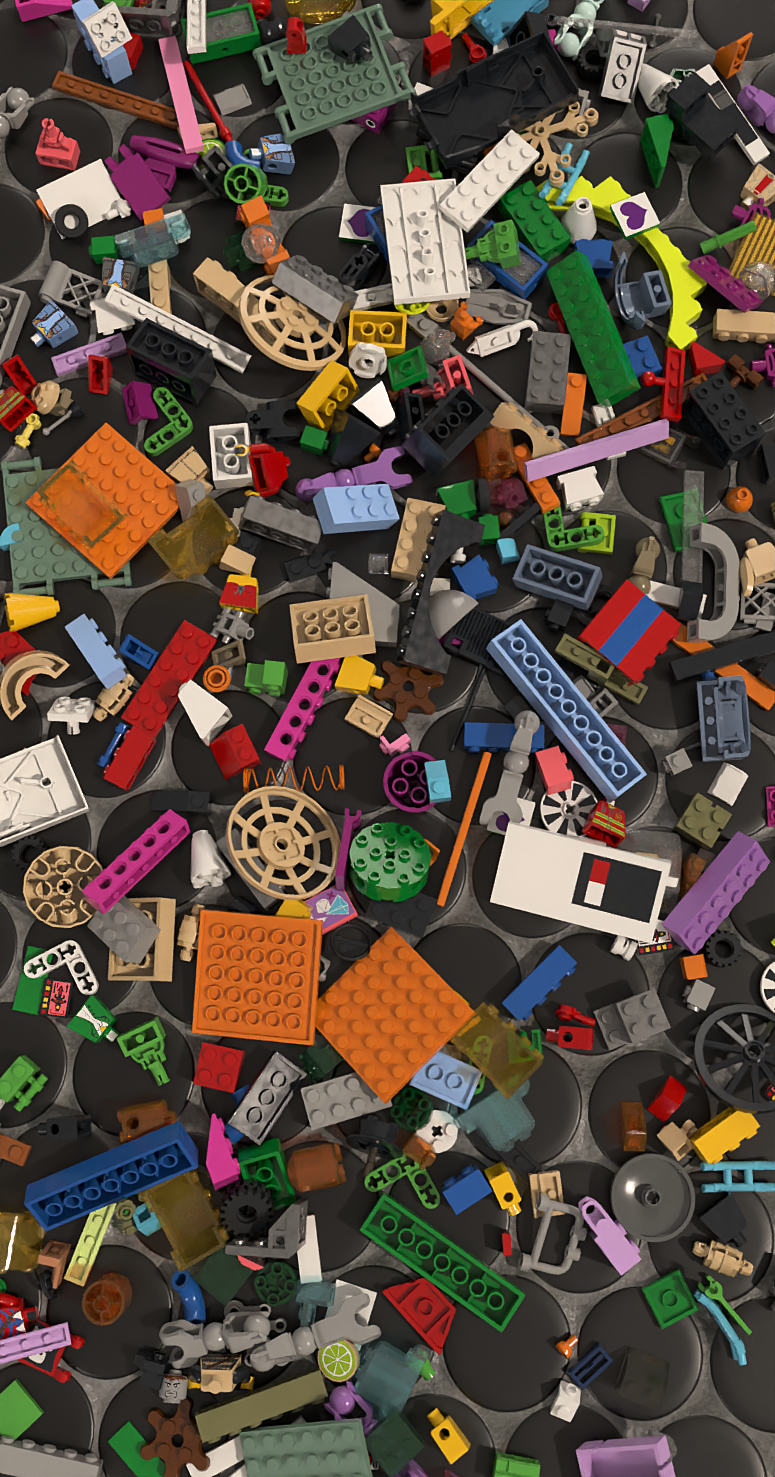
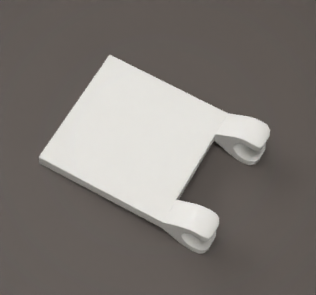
M337 1279L325 1319L336 1315L340 1311V1307L345 1299L366 1293L369 1295L370 1303L366 1308L357 1313L356 1322L362 1327L367 1326L377 1292ZM355 1344L358 1351H360L361 1345Z

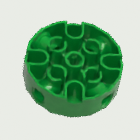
M394 822L375 823L363 829L353 839L348 861L350 879L358 891L370 899L381 901V899L393 900V902L404 901L417 895L426 885L431 855L427 842L420 833L413 830L410 826Z

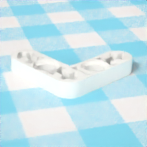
M73 940L66 941L29 960L24 966L26 976L36 979L67 963L81 993L93 995L99 987L98 981L80 945ZM68 945L76 946L74 954L67 953L63 955L66 958L63 960L58 950L61 949V952H65L68 950ZM50 954L58 956V961L55 965H49L47 962V957ZM40 959H42L43 964L47 967L45 970L44 967L38 968L36 970L37 974L29 972L32 964L35 966L42 964L39 961ZM78 962L85 964V971L81 974L76 973L74 970ZM88 973L90 974V976H87L86 978L88 982L94 983V985L91 987V991H89L88 989L84 990L86 983L84 979H81L79 981V977H84Z

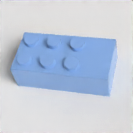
M80 0L71 5L78 29L85 38V45L89 51H93L96 63L102 65L105 77L110 78L113 84L132 75L128 56L123 45L103 58L99 56L82 21L99 10L94 0Z
M389 484L325 487L313 497L323 534L389 529L400 519Z

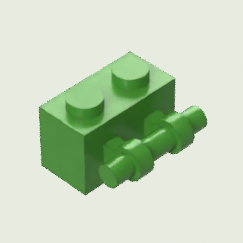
M19 1056L0 1078V1097L6 1103L18 1098L19 1101L15 1104L14 1108L20 1112L24 1106H28L31 1103V1098L36 1092H40L43 1089V1084L48 1078L41 1074L36 1079L34 1076L39 1072L40 1068L27 1056ZM30 1083L31 1087L24 1094L22 1090Z

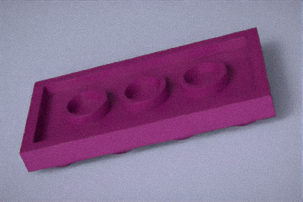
M710 255L693 259L688 265L690 269L744 313L758 308L763 302L757 292L745 287V283L742 280L734 278L729 269L716 263L717 260Z

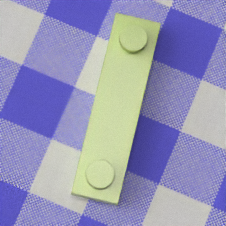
M117 1202L89 1214L64 1279L83 1287L85 1286Z

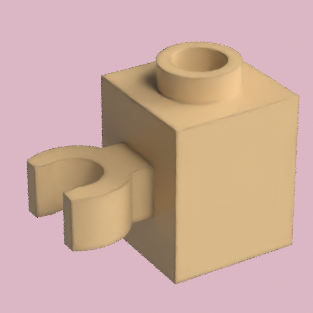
M690 1119L683 1124L681 1129L671 1122L660 1130L657 1137L662 1145L679 1161L694 1148L688 1138L694 1136L698 1129Z

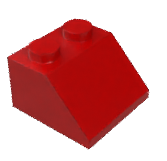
M243 724L224 732L209 744L225 780L242 773L244 768L250 769L261 764Z

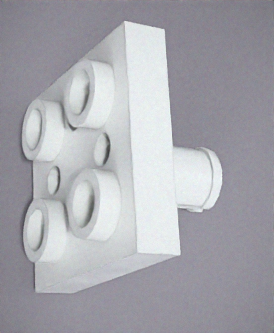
M113 1L82 21L101 58L132 39Z
M70 697L57 698L47 713L48 721L67 722V733L72 734L71 731H73V735L80 733L79 722L88 723L96 709V700H90L86 697L79 699H70Z

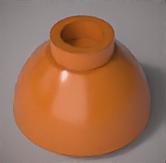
M742 486L732 488L726 495L728 508L736 513L746 512L753 503L752 493L749 489Z
M213 665L204 672L203 683L212 692H222L230 684V673L223 666Z

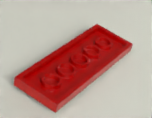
M184 620L121 716V719L156 738L180 701L178 696L180 693L179 688L183 683L194 680L218 643V640Z

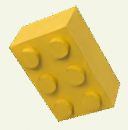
M350 310L348 354L350 355L352 349L360 342L383 347L386 356L390 358L404 353L407 313Z
M331 360L296 404L311 427L328 432L332 427L336 407L345 411L350 401L360 393V390L349 369Z
M728 1107L698 1129V1132L688 1139L700 1160L708 1164H715L723 1158L722 1154L729 1150L731 1152L740 1146L739 1142L745 1137L746 1139L753 1137L760 1125L752 1114Z

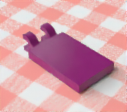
M123 144L118 149L126 158L118 165L111 156L104 161L113 171L110 178L139 219L144 222V211L159 209L171 198L138 152L133 155L131 150Z
M345 808V822L335 874L337 891L345 890L349 867V851L353 842L354 832L361 827V810H357L356 816L352 817L349 815V809Z

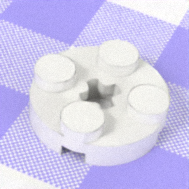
M357 343L349 355L350 368L352 367L354 373L362 378H374L379 373L381 375L387 366L385 349L374 344ZM365 359H369L371 361H369V363H366Z
M433 1110L430 1122L423 1129L416 1131V1134L423 1148L430 1152L441 1153L453 1146L457 1139L458 1128L454 1118L448 1112ZM440 1125L442 1127V1135L434 1137L431 1128Z

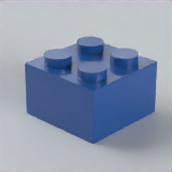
M648 336L623 344L639 385L642 384L640 377L645 371H651L656 377H659L662 367Z
M470 1164L461 1170L462 1174L457 1178L452 1176L443 1182L442 1192L456 1215L492 1192L477 1165L472 1166Z

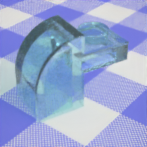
M317 1281L305 1285L299 1291L295 1302L303 1303L299 1310L300 1326L310 1327L314 1324L317 1305L324 1307L333 1306L336 1283Z

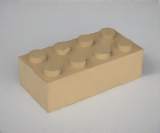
M412 498L407 499L391 569L392 578L418 583L416 577L423 564L421 558L427 549L426 539L432 530V517L437 512L445 510L446 505Z

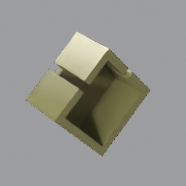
M697 792L692 796L672 829L699 847L709 850L720 835L719 831L724 829L732 814L718 805L712 807L713 802Z

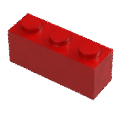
M134 726L125 733L123 738L125 741L121 747L116 749L113 755L115 757L113 762L106 766L103 773L105 775L103 778L106 781L127 792L157 741L150 734Z

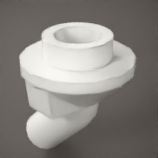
M120 198L114 203L116 208L105 213L108 220L119 215L125 218L131 215V206L126 200Z

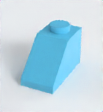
M445 760L425 762L430 803L450 801L451 792Z

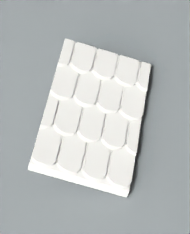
M455 178L380 185L394 305L470 298L462 228L439 209L440 204L456 188Z

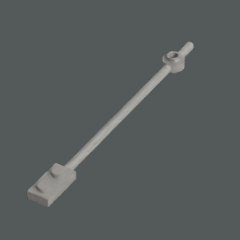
M424 312L414 315L407 314V326L424 341L431 337L451 356L461 355L464 367L504 402H512L518 407L517 411L531 417L532 423L538 427L539 425L547 433L551 432L553 436L549 437L559 440L562 443L561 447L563 449H569L559 439L560 434L556 427L541 424L435 332L438 329V325Z

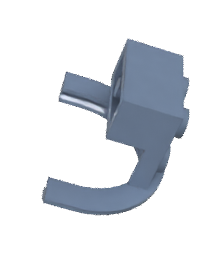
M623 252L614 273L615 301L624 322L633 330H640L644 326L646 318L665 315L672 303L661 270L643 273L639 281L622 284L623 271L628 263L626 254Z

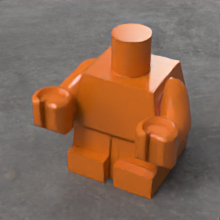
M464 301L455 310L454 318L450 323V329L462 340L468 337L479 325L483 324V318L480 315L476 317L474 322V319L466 312L468 304L466 303L465 305Z

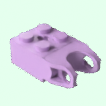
M585 1196L578 1202V1208L581 1210L584 1220L592 1229L589 1234L621 1276L642 1260L638 1255L641 1251L630 1238H625L627 1234L625 1229L617 1220L613 1222L596 1200ZM589 1205H594V1211L591 1214H586V1208Z

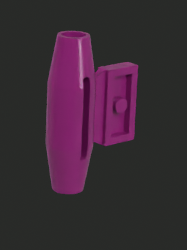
M137 135L131 137L130 150L138 152L141 156L147 158L145 160L146 164L166 192H171L177 177L176 168L191 169L194 164L201 167L199 159L202 155L196 152L186 154L183 145L156 137Z

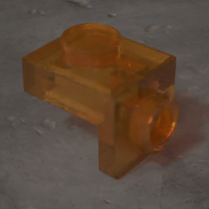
M415 1132L402 1147L403 1152L416 1161L422 1170L426 1166H431L436 1158L434 1146Z

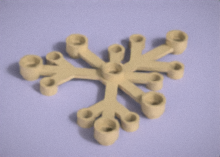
M575 102L569 106V111L562 122L550 125L556 114L554 113L545 118L542 123L539 121L521 130L529 133L518 134L526 142L532 140L529 145L535 150L539 143L541 144L544 156L540 162L535 164V174L537 176L544 175L548 165L551 171L549 175L551 186L560 187L563 185L564 173L558 169L556 163L567 168L571 165V156L569 154L559 155L552 152L547 140L549 135L567 129L576 133L579 137H585L588 134V126H594L598 122V112L594 108H589L583 115L575 117L580 111V104ZM531 166L524 173L529 172Z

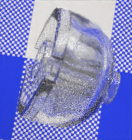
M257 223L246 229L242 236L241 244L246 252L245 255L253 262L261 264L272 260L276 256L280 248V238L276 229L271 225Z
M755 261L748 264L739 273V279L745 283V287L757 292L759 298L764 300L775 289V268L766 262Z

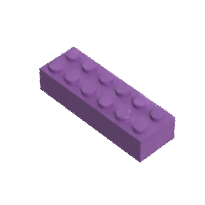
M738 831L662 923L663 927L678 945L695 955L703 947L710 935L716 931L723 919L729 915L732 908L742 899L746 891L753 886L759 875L766 870L770 861L758 842Z

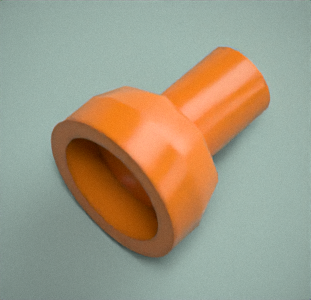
M372 443L369 447L370 452L364 459L370 463L374 457L379 458L382 451Z
M572 1334L566 1342L560 1341L555 1346L568 1359L573 1352L571 1348L578 1342V1339Z

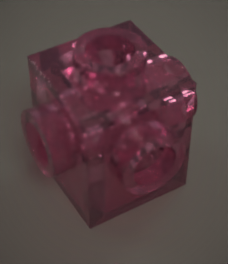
M516 477L503 480L499 485L495 486L497 492L495 498L498 504H502L507 510L517 507L519 503L528 499L523 483Z

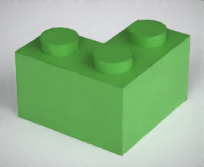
M265 660V665L247 663L244 685L246 690L251 694L267 692L268 695L276 697L280 696V694H285L288 676L285 662Z

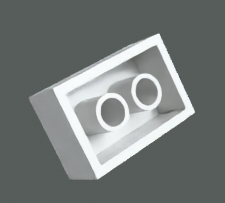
M248 423L209 426L213 482L216 489L254 486L248 458L250 452L245 456H237L236 454H241L243 449L242 447H235L237 444H243L246 447L250 446Z

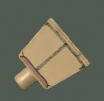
M194 447L188 449L165 470L168 477L176 484L192 479L204 483L206 494L213 489V486L208 482L212 477L210 470Z

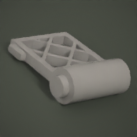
M52 261L38 296L45 304L52 300L54 303L75 310L79 316L87 318V316L92 317L94 310H91V307L89 310L81 307L79 302L86 299L92 301V297H94L93 300L99 299L103 291L102 281L70 269L64 263ZM72 276L80 278L82 283L71 286L70 279ZM95 284L99 287L97 291L89 293L86 286ZM84 287L87 295L77 298L74 290ZM72 292L75 298L69 302L62 300L64 294Z
M761 583L754 586L753 588L758 593L752 599L749 596L743 597L741 585L740 620H744V624H756L757 620L775 622V616H768L763 611L769 605L775 609V597L770 599L764 593L767 589H775V583ZM760 595L768 601L762 608L754 602ZM750 604L757 610L754 615H745V608Z

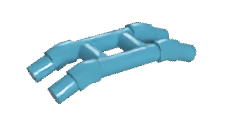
M566 142L561 155L569 154L573 145ZM583 149L575 168L571 166L564 168L556 163L559 170L571 175L567 182L558 187L563 189L556 200L558 206H561L567 200L571 189L585 166L590 154L589 151ZM549 178L539 193V197L542 199L549 194L553 187L549 182Z
M775 1161L700 1163L702 1171L723 1170L724 1183L702 1184L701 1190L703 1193L775 1192V1183L753 1182L752 1170H775ZM731 1170H744L745 1183H732Z
M697 1289L693 1297L708 1308L727 1337L732 1350L733 1360H737L738 1365H746V1351L741 1338L735 1333L721 1311L722 1309L719 1304Z

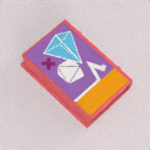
M336 885L304 901L313 907L310 919L323 920L322 935L358 916L345 890L337 891Z

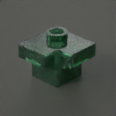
M243 231L226 238L227 245L222 248V251L230 268L238 265L239 270L243 272L258 265L250 241Z
M330 1043L323 1049H317L311 1045L299 1056L305 1064L302 1069L314 1084L343 1060Z

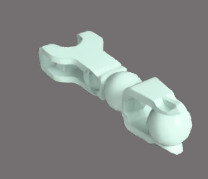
M582 0L576 6L574 14L570 15L562 23L557 37L553 41V45H557L561 56L572 57L573 61L578 59L580 50L585 46L593 32L591 24L596 18V11L604 0ZM571 25L579 29L580 39L571 32L566 33Z

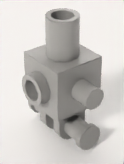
M223 607L221 615L217 616L218 622L213 623L214 628L209 635L218 639L219 634L222 633L224 635L222 642L227 645L231 639L236 641L243 638L251 639L254 636V630L242 620L244 613L237 610L234 616L230 614L232 610Z

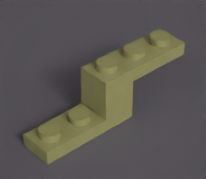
M564 634L555 649V653L588 670L587 678L636 705L640 704L648 687L640 682L638 684L633 683L630 687L627 686L630 679L622 672L616 670L615 666L596 650L567 634Z

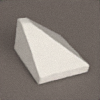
M434 578L430 588V596L439 591L450 590V579Z

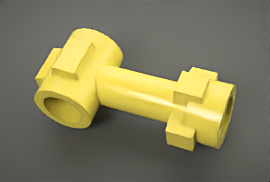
M32 413L26 418L28 424L22 435L15 437V444L20 448L25 449L26 446H29L31 442L28 438L32 431L41 427L42 424L37 414Z

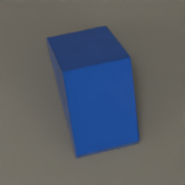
M130 634L126 635L118 650L123 658L147 670H150L158 655V652Z

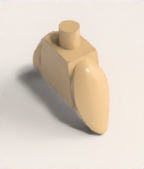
M754 538L745 543L747 550L739 562V577L743 589V597L750 596L754 586L775 578V546L772 543L767 542L758 545Z

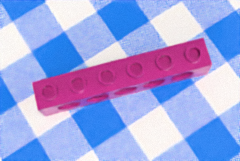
M341 658L312 661L264 749L266 754L286 764L288 760H293L297 752L295 749L298 742L301 743L306 735V732H304L307 725L310 726L315 718L313 713L316 708L321 707L324 701L322 696L325 691L330 690L334 674H338L341 669ZM321 668L328 669V673L323 676L319 675L318 671ZM317 685L319 690L312 693L309 691V687ZM308 702L310 707L307 710H302L299 708L300 704ZM299 719L301 724L298 727H292L290 725L291 721ZM285 736L292 738V741L287 745L281 743L282 738Z
M171 809L161 815L150 828H147L136 841L131 843L129 848L117 856L114 862L102 870L98 877L87 884L82 891L87 903L104 915L190 833L187 821Z

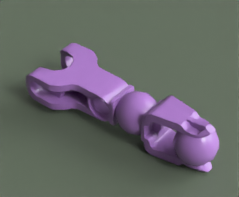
M746 84L737 96L738 106L755 126L760 127L765 124L767 130L775 134V98L763 90H758L756 87Z
M399 446L385 449L376 462L361 465L351 470L340 469L335 474L327 473L315 479L304 478L296 484L295 494L299 500L309 503L325 487L389 484L390 489L393 490L407 486L413 481L409 474L398 475L392 469V461L401 458L405 453L404 448Z
M346 1380V1386L342 1385L333 1389L330 1394L329 1403H324L325 1409L335 1417V1420L346 1419L344 1415L353 1411L357 1401L366 1412V1415L361 1418L366 1446L368 1449L373 1450L374 1455L377 1453L379 1461L392 1477H428L423 1469L394 1440L389 1439L384 1425L378 1420L373 1419V1405L361 1392L357 1391L351 1381ZM390 1447L394 1454L387 1457L382 1453V1449Z

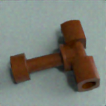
M734 354L726 365L733 371L734 378L729 383L734 388L738 383L744 384L746 382L755 390L762 383L764 377L755 370H748L744 366L745 361Z

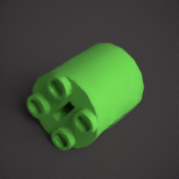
M240 163L227 171L224 187L230 199L244 204L256 197H264L267 191V177L259 167Z

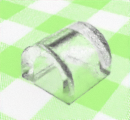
M369 553V573L388 574V553Z

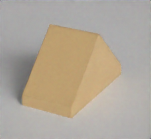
M229 544L220 561L219 568L248 575L256 558Z

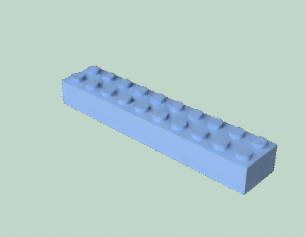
M522 619L490 641L486 647L487 651L610 803L647 775Z

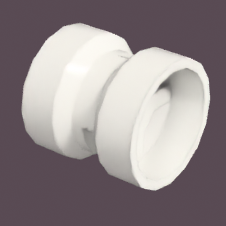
M618 935L610 952L620 954L623 959L629 961L638 943L628 941L624 936Z

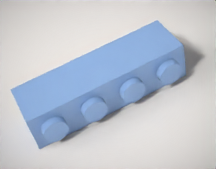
M83 614L65 626L107 689L127 677L123 670L126 666L120 658L115 659L114 656L117 653L110 644L106 646L105 642L108 640L101 631L99 633L96 631L99 627L92 618L88 620L86 615Z

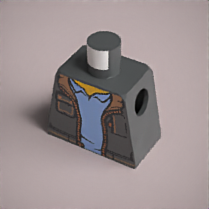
M103 257L102 287L104 292L108 294L112 284L133 294L141 275L139 263Z

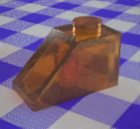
M621 1102V1137L624 1151H645L647 1129L642 1102Z

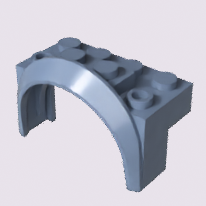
M718 677V680L697 682L702 762L743 760L745 757H748L751 752L747 691L743 677ZM722 699H735V701L720 702ZM724 741H738V742L725 743Z

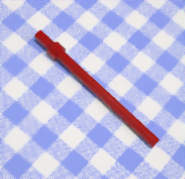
M185 61L183 66L220 130L221 138L226 143L234 141L231 131L223 123L190 62Z

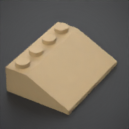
M367 594L290 604L297 664L376 653Z
M161 897L127 898L152 920L161 931L141 963L124 962L110 948L108 980L172 981L176 899Z

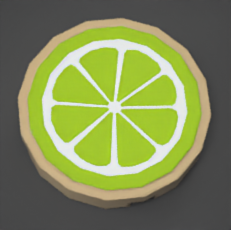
M343 1340L319 1349L318 1364L325 1377L332 1381L343 1382L350 1379L360 1365V1355L354 1343L352 1344L349 1340Z

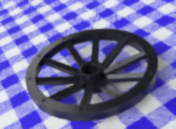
M748 1004L727 1006L711 1014L703 1022L696 1034L693 1045V1061L701 1082L717 1100L737 1111L750 1114L775 1112V1100L760 1103L758 1075L759 1067L775 1089V1076L765 1064L768 1063L775 1067V1058L766 1055L775 1053V1045L766 1047L763 1045L775 1026V1013ZM740 1015L746 1041L726 1025L722 1019ZM748 1016L757 1017L769 1022L758 1040L753 1038ZM716 1025L739 1046L704 1039L710 1028ZM703 1047L737 1053L739 1055L706 1067ZM749 1051L754 1052L756 1057L752 1056ZM742 1062L741 1067L726 1091L718 1086L710 1075ZM748 1067L751 1068L753 1102H747L731 1095Z

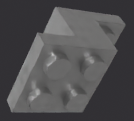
M655 988L592 1011L608 1050L627 1043L637 1042L671 1028Z

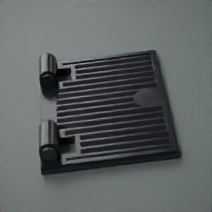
M474 607L450 629L443 647L452 654L463 656L487 667L489 671L497 675L507 676L501 667L494 664L495 659L487 651L486 647L492 639L508 629L512 624ZM454 638L463 642L460 648L452 645Z

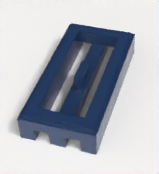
M598 1342L567 1372L583 1391L614 1360ZM598 1351H601V1353L598 1356H596L584 1369H582L577 1375H575V1373L584 1364H586ZM606 1357V1360L581 1383L580 1379L602 1358Z

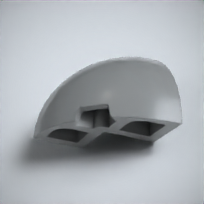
M443 590L429 597V614L436 637L440 639L479 603L471 596L456 590Z

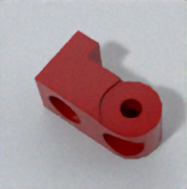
M290 17L287 20L286 37L288 38L287 52L288 54H306L307 36L303 21L297 17Z

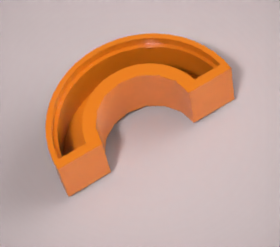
M259 196L242 204L240 207L241 211L238 213L247 229L245 232L246 238L255 247L253 252L256 259H261L267 275L270 276L275 275L279 263L289 259L290 256L281 245L273 229L266 204L262 196Z

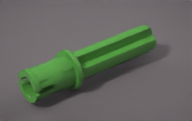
M750 221L721 235L715 234V237L701 242L700 245L703 253L706 254L719 247L721 249L723 245L757 230L755 222Z

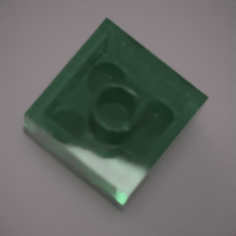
M222 1240L193 1279L226 1307L251 1275L253 1269L242 1265L237 1255L225 1254L227 1243Z
M396 1406L390 1409L364 1434L367 1450L389 1477H394L425 1447L422 1437Z

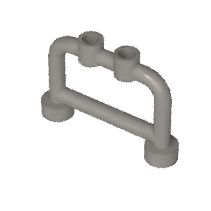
M539 1193L536 1200V1210L543 1211L544 1213L531 1255L520 1254L518 1270L528 1272L529 1269L560 1275L569 1270L573 1260L578 1261L580 1258L581 1249L577 1248L579 1240L584 1241L587 1234V1229L583 1228L584 1217L579 1208L549 1200L548 1194ZM553 1210L572 1214L576 1218L575 1224L571 1228L569 1244L565 1248L564 1261L559 1266L538 1261Z

